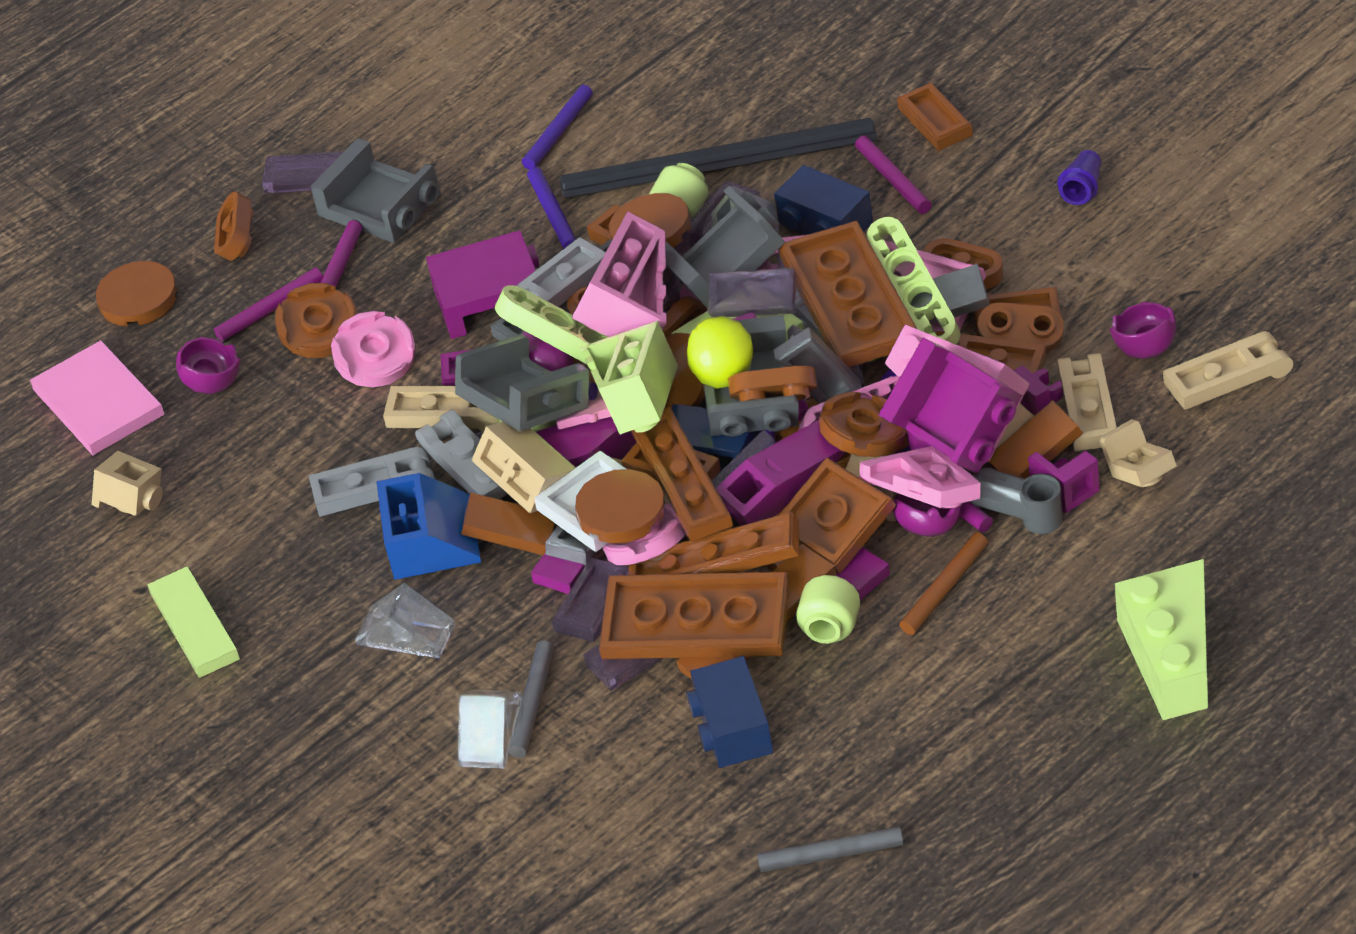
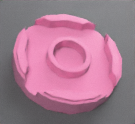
M370 311L356 314L345 320L338 328L339 332L336 334L335 339L333 337L331 348L335 368L343 378L359 386L373 388L389 385L397 381L412 367L416 353L413 334L407 324L396 316L395 319L385 316V312Z
M665 504L664 518L660 524L657 521L651 527L652 532L644 538L628 543H608L603 546L608 561L615 565H631L658 556L675 546L686 535V532L671 504Z

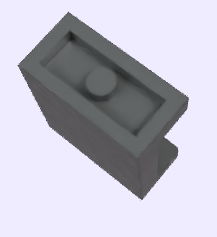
M359 138L311 185L318 216L345 226L351 220L358 221L363 227L362 232L395 243L410 229L414 222L441 194L434 166L425 164L416 174L375 161L370 142Z
M730 186L723 192L734 203V208L683 256L669 243H665L667 268L711 312L785 243L775 231L780 223L764 206L761 207L746 190L739 195Z
M784 315L736 320L742 324L751 336L753 358L749 371L782 368L783 366L775 359L774 349L786 342ZM703 384L711 436L725 435L733 437L744 432L760 430L781 431L788 427L798 426V399L795 395L739 402V400L730 398L729 387L717 389Z
M523 334L456 356L455 394L518 431H523L588 408L589 369L579 363L552 372L529 359V338Z

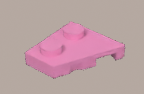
M933 446L860 462V478L865 482L939 508H955L964 502L980 499L981 483L963 467L953 463L950 457Z

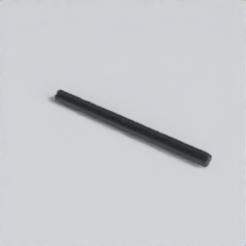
M863 118L565 174L560 177V184L564 198H573L656 182L665 167L676 166L678 163L689 164L697 168L701 173L855 145L856 140L864 135L871 141H874L876 139V130L872 118Z

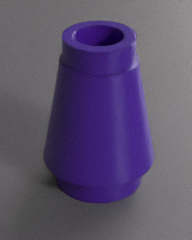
M1091 150L1082 151L1059 175L1057 185L1060 196L1069 204L1082 205L1091 201L1096 196L1101 158L1096 152Z

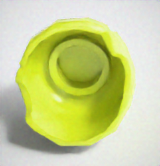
M725 316L706 318L697 324L696 329L692 330L687 347L688 366L702 384L717 389L729 387L728 378L730 376L750 370L753 358V345L750 334L740 322Z

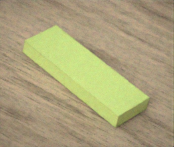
M188 566L147 584L152 598L199 678L240 660L236 647Z

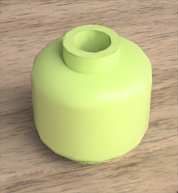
M678 163L676 166H667L662 170L649 194L669 193L680 197L688 206L692 222L698 215L709 192L707 184L704 182L705 176L697 168L689 164Z
M833 575L814 577L806 583L802 591L796 612L797 624L808 637L816 642L828 644L841 641L851 634L855 626L860 607L859 593L851 583L843 578Z

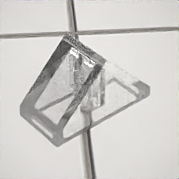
M403 583L370 607L355 641L357 645L440 658L455 627L454 619Z
M474 690L459 695V767L505 769L509 753L508 749L522 700L521 692Z

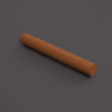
M975 532L902 619L899 625L906 634L914 635L985 549L988 545V540L984 535Z

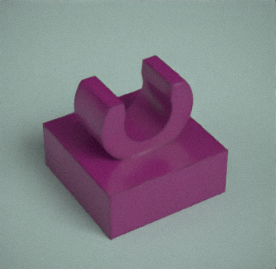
M1021 365L1013 370L1030 383L1020 403L1034 416L1051 401L1056 403L1063 397L1062 382L1057 381L1047 386L1049 384V371L1047 369H1040L1032 374Z

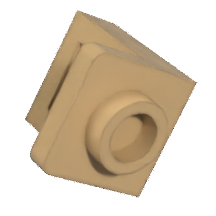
M1131 419L1105 434L1099 440L1112 477L1136 486L1147 487L1154 485L1162 479L1163 474L1177 466L1171 450L1146 442L1139 421Z

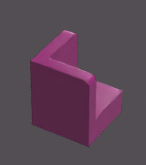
M1084 451L1071 461L1062 458L1054 464L1038 452L1028 457L1030 476L1046 474L1056 478L1060 483L1062 511L1068 513L1100 491L1098 460L1087 451Z

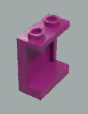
M520 230L426 257L432 286L451 339L467 335L463 320L464 316L495 308L496 302L505 286L518 285L535 272V269L540 268L534 245L526 246Z
M923 337L881 409L879 416L892 424L908 430L950 457V460L958 466L978 473L982 465L992 456L994 444L1005 425L1014 418L1017 405L1023 395L946 347Z

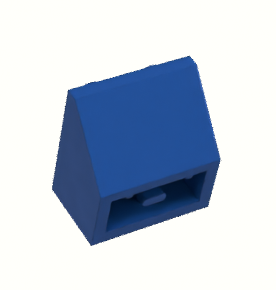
M421 473L376 481L384 544L394 580L481 563L478 539L461 535L470 494Z

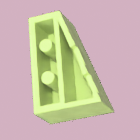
M655 321L580 347L619 433L622 434L631 430L639 433L656 426L661 420L678 367L659 322Z
M1204 559L1115 583L1117 621L1162 720L1207 709Z

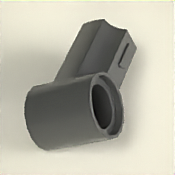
M982 468L976 477L981 483L980 499L972 500L974 505L1021 518L1027 530L1037 534L1051 533L1061 526L1063 521L1061 488L1056 478L1046 474H1036L1024 479L990 468Z

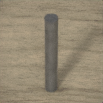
M539 641L534 652L508 749L509 754L516 758L525 757L554 652L553 644L548 641Z
M900 826L757 853L760 872H766L903 846Z

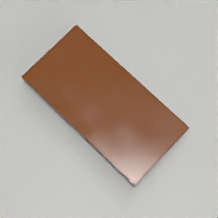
M858 221L787 241L778 249L779 256L824 341L848 367L889 355L905 325L917 329Z
M788 572L609 575L599 646L601 658L783 656L790 587Z

